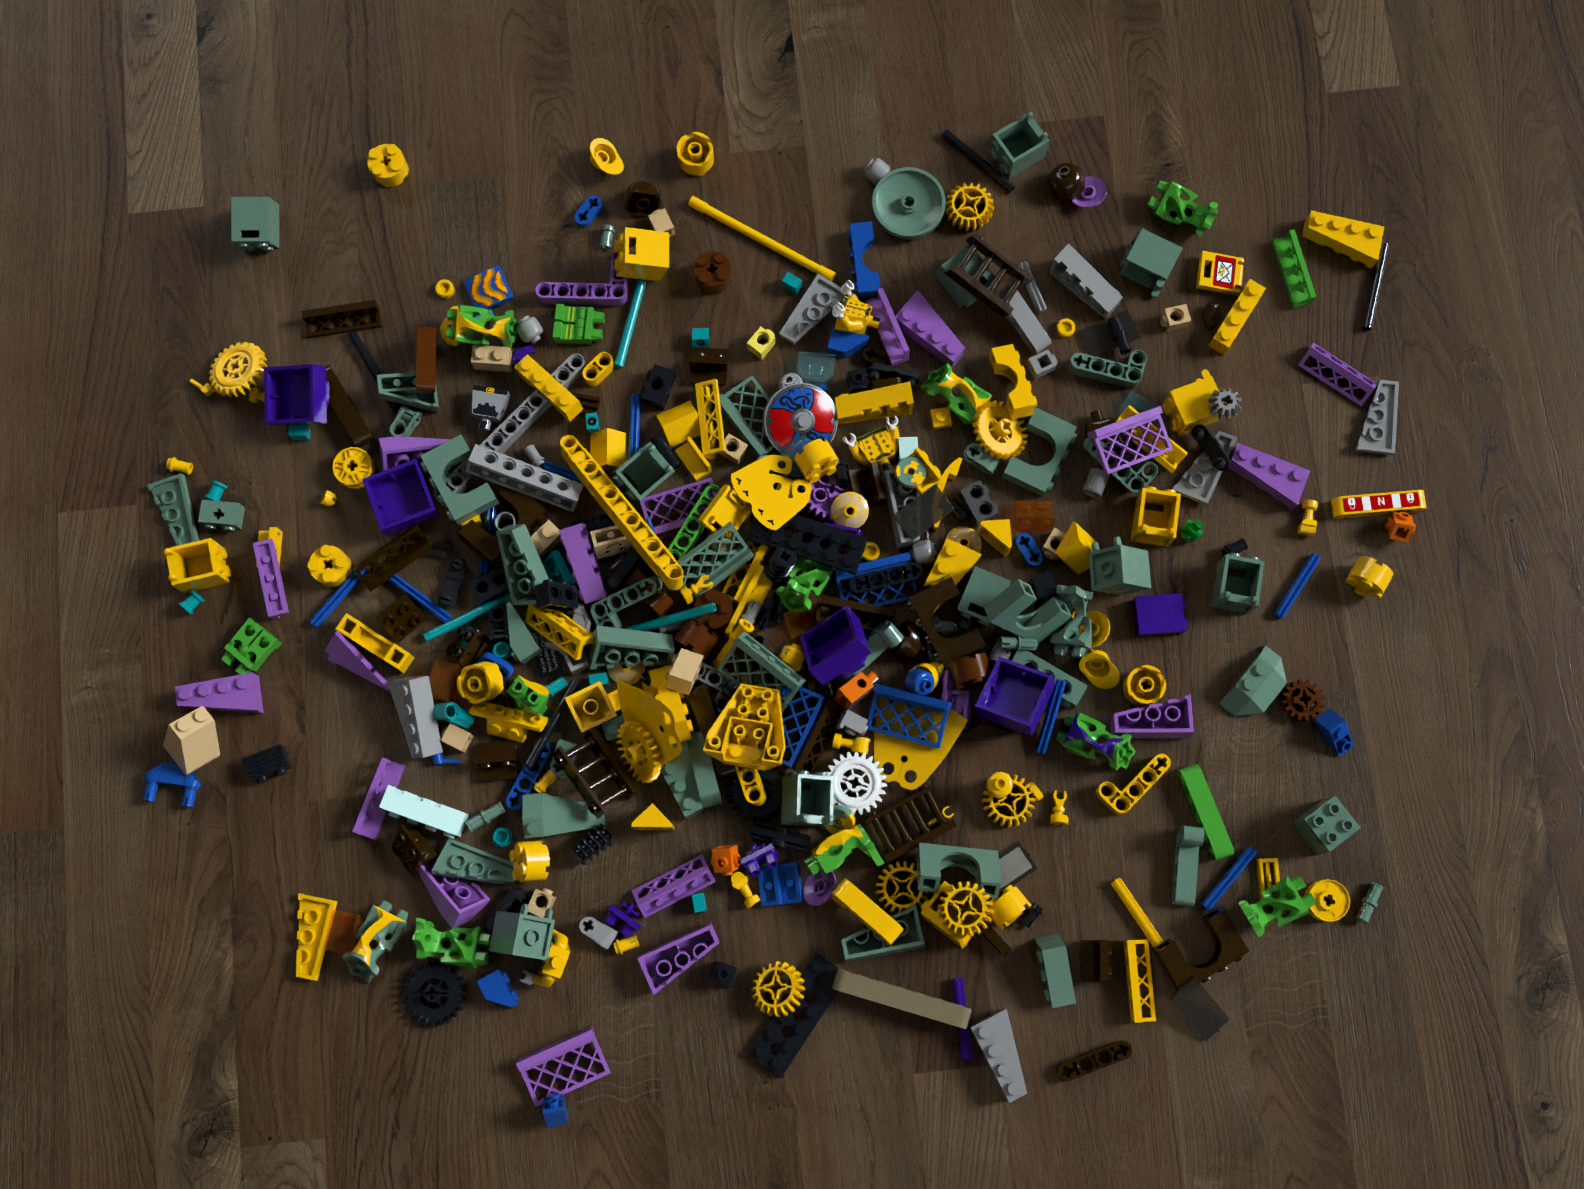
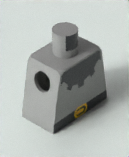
M473 385L472 415L474 419L480 420L479 430L490 431L491 422L498 424L502 422L511 399L508 390Z

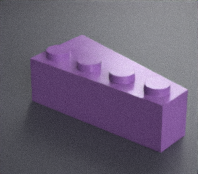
M917 290L895 316L899 327L908 337L944 364L948 363L953 368L963 356L965 347Z
M1240 443L1234 447L1229 458L1230 465L1228 468L1256 484V487L1265 490L1272 495V498L1281 501L1292 511L1299 503L1310 470Z
M580 523L559 530L561 542L567 552L568 563L574 571L572 572L573 579L580 588L578 590L580 600L588 604L608 597L609 594L586 524Z
M253 672L175 687L177 706L183 709L195 710L204 706L209 711L264 714L260 679Z
M1191 694L1158 704H1150L1142 708L1114 713L1110 719L1111 734L1122 736V734L1128 733L1132 735L1131 739L1190 738L1194 733Z
M712 922L638 955L637 959L653 995L719 944V938Z

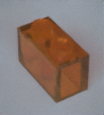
M435 659L429 679L433 700L443 703L455 700L457 695V679L462 672L461 666L456 663Z

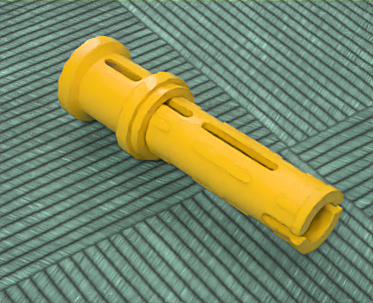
M745 619L738 621L736 629L729 634L728 642L711 663L713 668L718 669L738 636L744 632L749 634V632L754 630V626Z

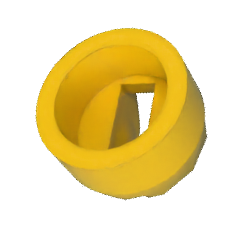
M326 490L320 504L333 506L336 500L335 494Z

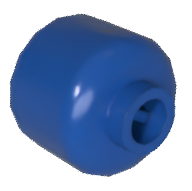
M915 668L907 674L905 685L910 692L925 696L932 691L934 678L931 673Z

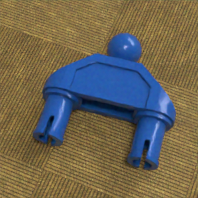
M172 757V764L162 763L145 774L146 787L142 800L155 802L158 785H161V783L178 785L185 788L181 806L194 808L196 792L200 789L201 782L193 772L186 776Z

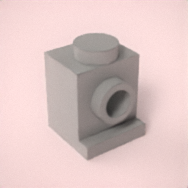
M1049 349L1028 358L1026 366L1034 381L1056 369L1057 359L1054 354L1050 353Z
M847 709L843 710L835 728H845L844 732L855 736V734L864 736L868 728L866 725L868 720Z

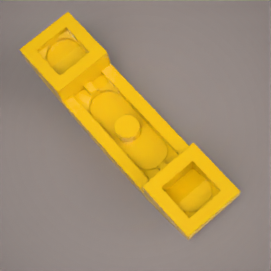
M959 457L949 465L936 486L931 504V526L934 532H937L944 510L937 507L947 479L955 481L963 458Z

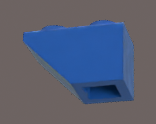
M833 327L827 347V354L847 358L868 346L869 336L836 330Z
M1329 709L1315 719L1319 733L1338 757L1354 747L1345 719L1333 710Z
M498 969L477 981L486 1000L512 1008L519 1006L517 1002L520 1000L515 989L511 990L508 984L511 980L506 971L503 972L501 969Z
M548 1094L544 1098L542 1109L547 1128L568 1124V1112L564 1094Z

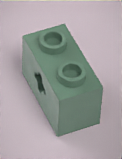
M201 500L198 522L208 530H216V528H223V530L234 532L235 529L242 530L245 507L240 503Z

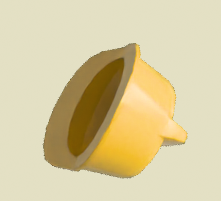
M603 138L594 139L590 144V162L596 169L611 175L620 174L624 169V164L613 144Z
M1089 649L1088 653L1080 659L1079 669L1096 687L1110 689L1118 684L1120 674L1104 651Z

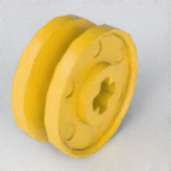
M359 447L345 448L333 460L332 469L335 477L350 489L365 487L362 479L372 476L376 472L374 460L366 451Z
M1325 879L1316 881L1308 886L1304 893V896L1311 893L1316 900V904L1308 910L1310 916L1318 921L1332 922L1340 920L1350 908L1348 891L1335 880ZM1324 897H1327V900L1330 901V904H1326V901H1324Z

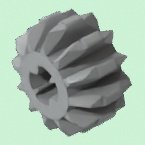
M1221 387L1219 391H1213V396L1209 397L1208 401L1211 404H1209L1208 409H1214L1212 415L1217 413L1218 419H1222L1224 416L1226 420H1229L1231 416L1235 417L1238 414L1237 411L1241 409L1239 403L1242 401V398H1236L1238 391L1231 393V387L1227 391L1224 387Z

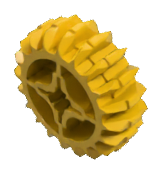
M964 182L962 188L957 185L955 190L952 189L950 195H947L945 215H948V221L953 220V226L959 225V230L965 227L967 232L971 227L975 231L976 226L981 229L983 224L987 225L989 219L992 218L994 201L990 199L991 194L986 193V187L980 189V184L974 187L972 182L969 186ZM960 199L961 205L956 209L955 202ZM982 204L984 210H983V212L979 215V214L977 213V212H978L977 209H978L979 206Z
M1014 775L1012 778L1013 786L1018 788L1021 793L1013 794L1010 792L1007 795L1009 798H1016L1011 802V805L1005 802L1001 803L1007 796L993 802V797L988 791L983 792V795L988 797L982 799V803H988V806H985L983 810L990 809L991 812L987 814V817L989 818L994 815V823L1000 819V826H1004L1005 821H1007L1008 827H1012V821H1014L1016 826H1019L1018 819L1023 823L1026 822L1024 815L1028 817L1032 815L1028 809H1035V806L1029 803L1035 802L1036 799L1029 798V795H1032V791L1028 792L1026 790L1030 784L1028 783L1023 786L1024 778L1017 782V775ZM1024 799V807L1017 815L1016 802ZM1005 807L1011 816L999 813L996 808Z
M896 861V868L892 864L888 865L889 872L884 868L882 872L886 876H878V879L883 882L876 883V886L882 887V890L876 891V894H883L879 902L887 901L883 906L885 909L891 905L890 912L893 913L895 908H898L899 913L902 912V909H909V907L916 904L921 907L923 904L919 900L926 901L928 899L922 894L929 893V891L919 890L916 897L910 889V884L913 880H917V870H913L915 867L914 863L908 868L907 861L903 862V867H900V862ZM902 871L908 872L911 875L906 880H899L893 874ZM888 879L895 886V892L890 898L886 891ZM909 880V883L906 886L907 892L899 893L896 896L895 894L898 892V889L900 888L898 884L906 883ZM903 895L913 902L901 905L894 901Z
M969 881L966 882L965 887H963L961 882H958V889L951 885V893L948 890L944 891L948 897H940V900L945 903L938 905L939 909L944 910L938 913L939 917H945L941 923L943 925L948 924L946 927L948 931L954 928V935L961 931V936L965 937L966 931H968L970 937H973V930L981 934L980 926L987 929L984 921H992L987 916L994 912L992 909H988L993 906L992 901H987L990 895H983L985 892L983 887L977 891L978 884L976 883L970 888ZM969 894L963 901H953L959 895ZM975 896L982 903V913L973 908ZM969 904L968 907L971 911H966L965 913H963L960 907L966 908V906ZM950 906L959 912L957 922L950 918ZM968 918H978L972 924L963 925Z
M776 961L775 966L769 963V969L762 967L763 973H756L759 979L752 980L756 984V987L751 988V991L755 992L752 998L757 1000L755 1005L761 1007L760 1010L763 1013L767 1012L769 1016L775 1014L776 1017H780L781 1013L788 1016V1009L791 1012H795L793 1006H801L798 999L804 998V995L800 994V992L805 991V987L801 986L804 983V979L799 978L801 973L796 971L793 965L789 967L787 962L781 964V962ZM783 974L789 976L792 985L785 984ZM765 993L772 995L774 1004L768 1003ZM790 994L788 998L784 1001L785 996Z

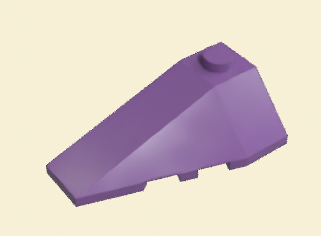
M405 436L379 438L382 470L385 471L416 458L419 463H422V454L442 445L450 439Z
M339 631L335 632L325 649L329 654L327 657L333 665L338 664L391 693L388 681L347 637Z
M437 857L436 860L420 866L418 873L440 914L451 928L454 929L471 920L489 903L490 899L474 882L469 883L462 878L432 874L431 870L438 859Z

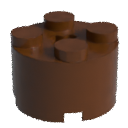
M711 251L696 258L694 275L697 286L705 291V293L711 295L720 294L725 291L732 280L731 265L727 257L722 252Z
M716 590L702 593L697 598L694 608L715 603L718 606V613L696 617L698 623H701L710 630H719L727 627L734 615V606L731 599L724 593Z
M689 619L685 620L676 634L674 642L683 649L704 655L703 661H705L720 637L712 632L709 633L708 628L701 623L697 625L694 620Z
M986 653L975 654V657L970 658L969 656L951 662V665H949L957 690L978 687L977 683L980 682L985 684L992 672Z

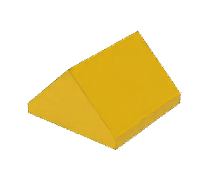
M691 401L656 415L664 435L672 448L686 443V438L689 436L692 440L701 436L699 416Z
M610 428L591 433L590 455L603 471H614L628 459V433Z
M1010 519L982 521L977 533L1006 557L1012 547Z
M1072 522L1054 554L1076 574H1080L1090 568L1089 552H1092L1091 544L1096 541L1076 522Z
M600 681L565 697L581 733L617 716Z
M653 803L632 822V828L635 830L674 831L675 828Z

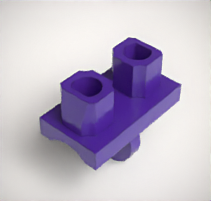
M753 842L751 843L753 849L746 852L748 856L740 859L742 865L752 877L762 873L760 866L764 863L767 864L769 869L779 865L777 859L779 854L772 843L767 846L762 844L757 847L756 843Z
M623 902L621 907L626 910L625 913L615 905L611 904L608 909L610 911L605 921L614 927L620 918L626 923L620 932L625 936L630 937L635 930L639 931L642 926L629 917L630 914L635 918L639 916L640 913L635 910L637 903L633 902L629 906Z

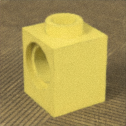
M760 326L747 342V349L762 360L776 344L775 334L771 330ZM764 339L767 343L761 345L758 341Z

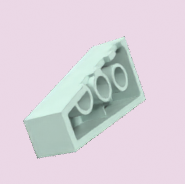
M390 785L387 786L379 806L389 811V816L397 819L400 816L406 817V822L418 825L419 822L426 824L425 829L436 832L437 829L444 831V836L453 839L455 835L461 837L466 825L465 821L469 817L467 813L423 797H418Z

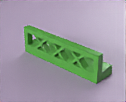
M1295 229L1289 230L1285 237L1273 239L1271 243L1292 309L1311 305L1316 298V294Z

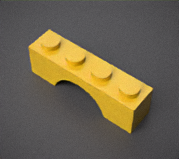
M1252 279L1248 281L1208 345L1209 347L1225 355L1266 289L1264 286Z
M1013 344L991 348L989 360L994 374L1009 378L1015 386V389L1008 393L1006 402L1011 419L1033 415L1035 407H1037V399L1031 393V384L1029 380H1026L1025 368L1019 362L1020 356L1018 351H1015Z
M528 354L514 366L518 375L528 385L540 391L569 422L583 410L580 401Z
M348 613L345 614L335 628L341 634L402 673H405L415 658L409 652L379 635Z

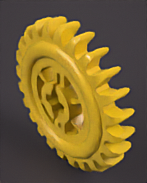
M238 342L235 346L233 344L230 345L229 349L225 348L223 353L220 352L218 354L219 357L214 359L215 363L211 364L212 370L209 371L211 375L209 381L217 393H220L222 396L227 395L230 398L232 394L238 397V391L245 395L244 388L252 391L250 384L258 386L255 379L263 380L259 373L264 374V370L261 367H267L266 363L263 362L267 361L259 346H255L253 343L243 342L241 344Z
M997 400L988 401L976 410V415L973 417L975 421L973 427L976 428L974 434H977L976 440L981 442L979 444L981 447H985L984 451L986 453L990 451V456H996L997 459L1007 460L1008 458L1011 459L1012 456H1018L1025 449L1023 445L1027 443L1023 439L1028 435L1022 434L1027 427H1020L1024 420L1017 421V419H1011L1007 405L1002 407L1003 401L997 403Z
M627 721L620 725V728L617 730L619 734L616 737L622 739L618 740L616 744L623 745L618 748V751H624L620 758L625 757L627 762L623 765H631L627 771L635 770L632 777L638 776L637 781L642 780V783H649L657 779L661 770V758L659 757L660 752L657 750L658 746L654 743V738H651V733L647 732V729L636 721Z

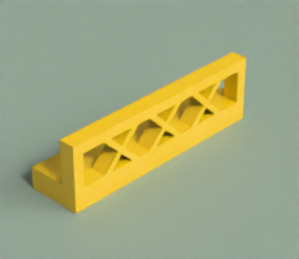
M712 379L695 384L702 452L710 460L717 458L718 453L726 452L718 380ZM713 385V392L710 395V389L708 386ZM711 402H713V403L715 404V409H714L713 412H712ZM713 419L717 422V427H716L715 430H714ZM715 437L719 439V448H716Z
M1129 405L1115 422L1137 415L1139 412ZM1150 423L1148 429L1157 432L1158 428ZM1135 427L1132 435L1141 438L1143 430ZM1146 433L1144 441L1152 445L1155 436ZM1158 438L1155 447L1161 450L1166 449L1164 441ZM1169 438L1173 450L1153 458L1169 472L1173 473L1178 464L1185 458L1187 452ZM1131 439L1134 443L1138 445L1139 442ZM1143 444L1141 446L1146 453L1149 452L1150 448Z
M747 541L746 545L748 548L750 545L752 546L750 550L754 552L755 557L752 563L747 565L745 563L744 566H741L730 575L722 593L727 595L728 589L737 585L738 591L735 597L727 595L733 603L739 605L759 564H763L770 547L760 545L755 548L753 542ZM746 569L747 573L744 579L738 581L736 577L737 571Z
M759 564L725 630L726 637L729 638L730 632L735 630L738 621L741 619V614H744L751 599L761 605L764 604L770 588L774 584L766 577L764 566ZM760 610L758 611L756 617L754 618V621L756 620V618H757V616H758Z
M528 605L525 623L575 660L581 659L583 646L593 643L595 636L564 613L537 609L536 605ZM533 614L536 615L538 623L532 620ZM545 623L549 625L551 632L547 631ZM557 632L562 635L564 642L560 640ZM571 642L577 645L576 651L573 650Z
M1148 939L1125 940L1123 943L1131 1023L1156 1021ZM1135 944H1144V953L1140 958L1136 955ZM1139 963L1146 967V974L1142 978L1138 976L1137 965ZM1141 983L1148 988V994L1144 999L1140 997L1139 986ZM1143 1004L1150 1008V1017L1142 1018L1141 1006Z

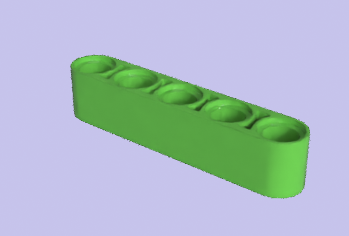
M711 484L703 491L668 548L673 556H677L680 559L694 547L705 529L698 521L701 516L698 511L702 507H708L713 500L708 497L709 493L712 491L718 493L720 490L719 486ZM693 523L699 526L695 531L688 529L690 524ZM681 540L689 542L686 547H680L678 544Z
M1196 763L1178 770L1180 781L1199 827L1204 828V840L1214 861L1233 855L1234 848L1200 766Z

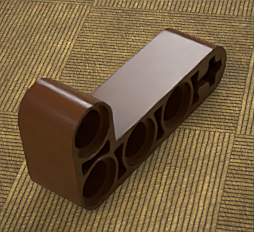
M417 327L416 392L435 393L436 327Z
M621 553L608 568L613 571L625 555ZM637 568L625 585L629 587L647 577ZM651 583L650 585H647L644 588L645 590H648L654 587L653 583ZM632 589V592L638 597L637 591ZM659 591L641 600L658 618L663 617L674 606L672 599L663 591Z

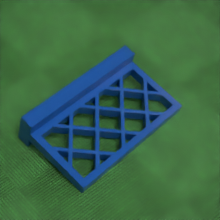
M909 552L860 563L856 575L835 569L834 576L840 599L847 600L851 596L860 603H865L863 599L867 592H870L878 597L874 604L871 605L884 606L910 600L908 596L900 593L905 583L912 587L913 592L916 591L915 580H912L911 583H902L898 591L891 586H887L896 592L893 599L889 601L881 597L886 587L883 588L879 595L870 590L866 591L862 598L859 599L851 594V590L850 592L844 590L840 581L845 579L851 580L852 577L911 563ZM912 566L908 574H913ZM894 570V572H890V574H892L890 577L891 579L893 578V576L900 579V576L895 574L897 570ZM876 574L875 576H872V577H871V578H873L872 584L874 583L875 580L878 581L879 583L882 582L881 580H879V579L877 578V576H878L877 574ZM858 579L855 580L853 587H855L856 584L862 586V584L858 582Z
M781 685L782 695H789L791 689L786 685ZM800 687L798 690L801 698L790 701L787 707H791L793 715L783 718L784 736H786L789 743L785 750L791 749L792 756L789 762L782 760V764L792 768L825 700L824 696ZM811 697L819 699L815 707L808 709L806 699ZM803 701L806 710L795 714L793 704ZM808 714V723L800 726L797 717ZM794 718L797 728L787 731L784 722ZM799 731L800 740L791 744L789 734Z
M874 684L873 691L875 692L868 716L867 730L941 748L949 711L952 710V702L918 695L881 684ZM879 696L885 698L889 704L882 710L877 705ZM903 702L907 710L898 715L894 705ZM922 707L926 715L917 720L912 710ZM891 708L896 717L887 722L882 713ZM937 711L942 712V721L935 725L930 715ZM910 713L914 722L905 727L901 717ZM880 715L884 725L879 728L872 727L873 718ZM928 717L933 727L924 732L919 722ZM896 720L899 721L903 728L897 733L893 732L889 724ZM916 724L921 734L914 738L910 736L907 729ZM934 729L938 735L936 743L930 742L926 736L927 733Z

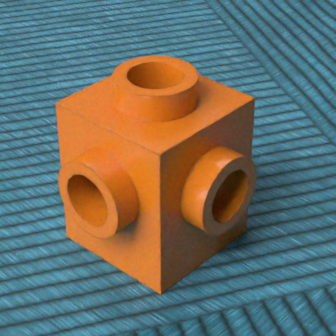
M1392 512L1391 517L1387 518L1385 523L1389 539L1406 543L1409 542L1416 528L1412 515L1405 512Z
M720 845L712 849L711 865L714 867V873L721 872L723 876L732 875L733 871L740 868L741 856L738 854V845Z

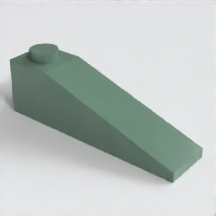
M547 793L523 794L522 820L524 838L544 837L600 827V823L604 826L606 825L605 815L603 814L597 819L589 811L586 802L552 796Z

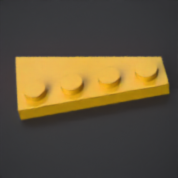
M298 893L300 907L297 918L299 919V931H297L299 945L296 956V977L318 981L338 901Z

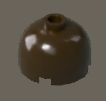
M1062 163L1056 166L1049 175L1048 185L1050 193L1054 198L1061 201L1069 198L1073 200L1080 196L1085 189V178L1082 170L1072 163Z
M638 181L632 183L624 193V207L632 217L646 218L649 215L648 213L658 210L661 206L659 193L656 187L649 182Z
M906 619V622L903 621L898 628L904 639L897 646L891 648V654L902 659H911L916 657L919 652L922 653L924 651L926 642L924 641L925 634L923 629H920L919 625Z

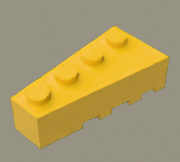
M1311 210L1305 219L1302 236L1322 246L1326 245L1334 249L1333 251L1338 254L1343 253L1351 257L1350 259L1355 262L1360 261L1366 264V267L1372 269L1379 259L1384 226Z
M911 382L854 394H841L835 397L834 404L837 410L838 425L884 419L887 416L891 418L894 415L896 417L912 415L914 401Z
M947 538L924 586L950 574L957 587L981 558L982 554ZM941 603L940 605H938V606L936 607V609L934 610L933 614L938 610V608H939L943 603Z
M667 665L650 670L649 674L655 698L666 705L673 713L676 723L675 730L680 741L692 739L690 731L694 730L691 719H686V715L689 714L686 703L682 704L681 701L682 698H685L684 694L667 688L668 680L665 679L668 668H672V666ZM664 712L663 719L667 724H670V717ZM673 736L669 737L671 745L677 743Z

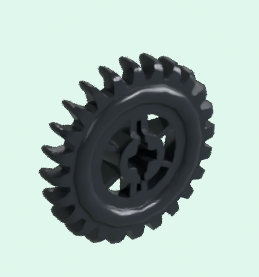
M779 766L772 768L768 772L758 770L760 777H763L762 784L766 795L773 793L771 799L768 802L766 800V804L761 806H754L746 800L738 775H736V778L729 777L733 784H727L726 786L732 789V791L727 792L726 795L733 797L728 803H735L732 810L739 809L737 816L745 814L744 820L746 821L751 817L752 823L756 818H759L760 823H763L764 817L770 821L771 814L776 818L778 817L776 811L781 812L782 777L785 774L784 771L778 773ZM749 773L746 776V782L752 781L753 773ZM767 779L772 786L766 787L764 780ZM756 792L752 795L753 801L757 800L760 796Z
M434 960L433 966L429 961H426V968L419 964V972L412 969L411 972L414 977H406L410 984H403V987L408 989V991L401 993V995L408 997L402 1001V1003H409L405 1011H413L410 1018L418 1016L416 1023H420L424 1019V1026H427L430 1021L432 1027L436 1026L437 1021L440 1026H443L444 1019L451 1023V1015L457 1018L456 1010L463 1011L460 1003L467 1002L462 998V996L468 994V992L462 990L467 986L466 983H461L464 976L458 977L457 975L460 970L452 971L453 965H449L446 968V964L441 963L439 966L438 960ZM437 978L441 979L438 984H432L430 979ZM427 982L428 986L425 990H422L423 985ZM443 982L447 984L449 990H444L441 986ZM431 991H438V993L448 992V994H438L437 996L422 993H430ZM421 997H424L425 1000L428 1001L426 1005L422 1001ZM444 997H449L447 1002L443 1005L441 1000ZM436 1002L440 1006V1008L436 1009L429 1008L431 1003Z

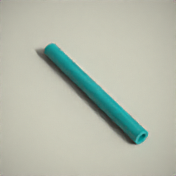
M637 280L614 363V366L617 368H623L646 285L644 280Z
M510 592L423 633L426 641L435 639L489 613L490 608L494 605L504 606L509 601L512 602Z
M710 603L628 626L627 629L649 631L714 613L717 609L715 603Z

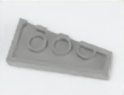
M817 274L783 326L779 336L795 345L833 310L832 307L837 302L841 303L845 296L848 295H844L841 292V287Z
M1378 381L1355 451L1385 455L1395 454L1399 382Z
M1219 431L1215 437L1229 458L1237 437ZM1203 451L1172 490H1175L1176 493H1181V496L1208 505L1223 471L1215 469L1207 453Z

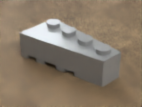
M1069 243L1054 258L1049 274L1106 320L1120 304L1123 298L1120 292L1113 288Z
M895 469L885 470L881 480L885 489L886 502L897 549L911 547L912 544L918 543L920 540V494L915 488H906L899 484L895 477Z
M429 676L406 677L388 681L412 758H424L442 753L438 723L433 714L434 702Z

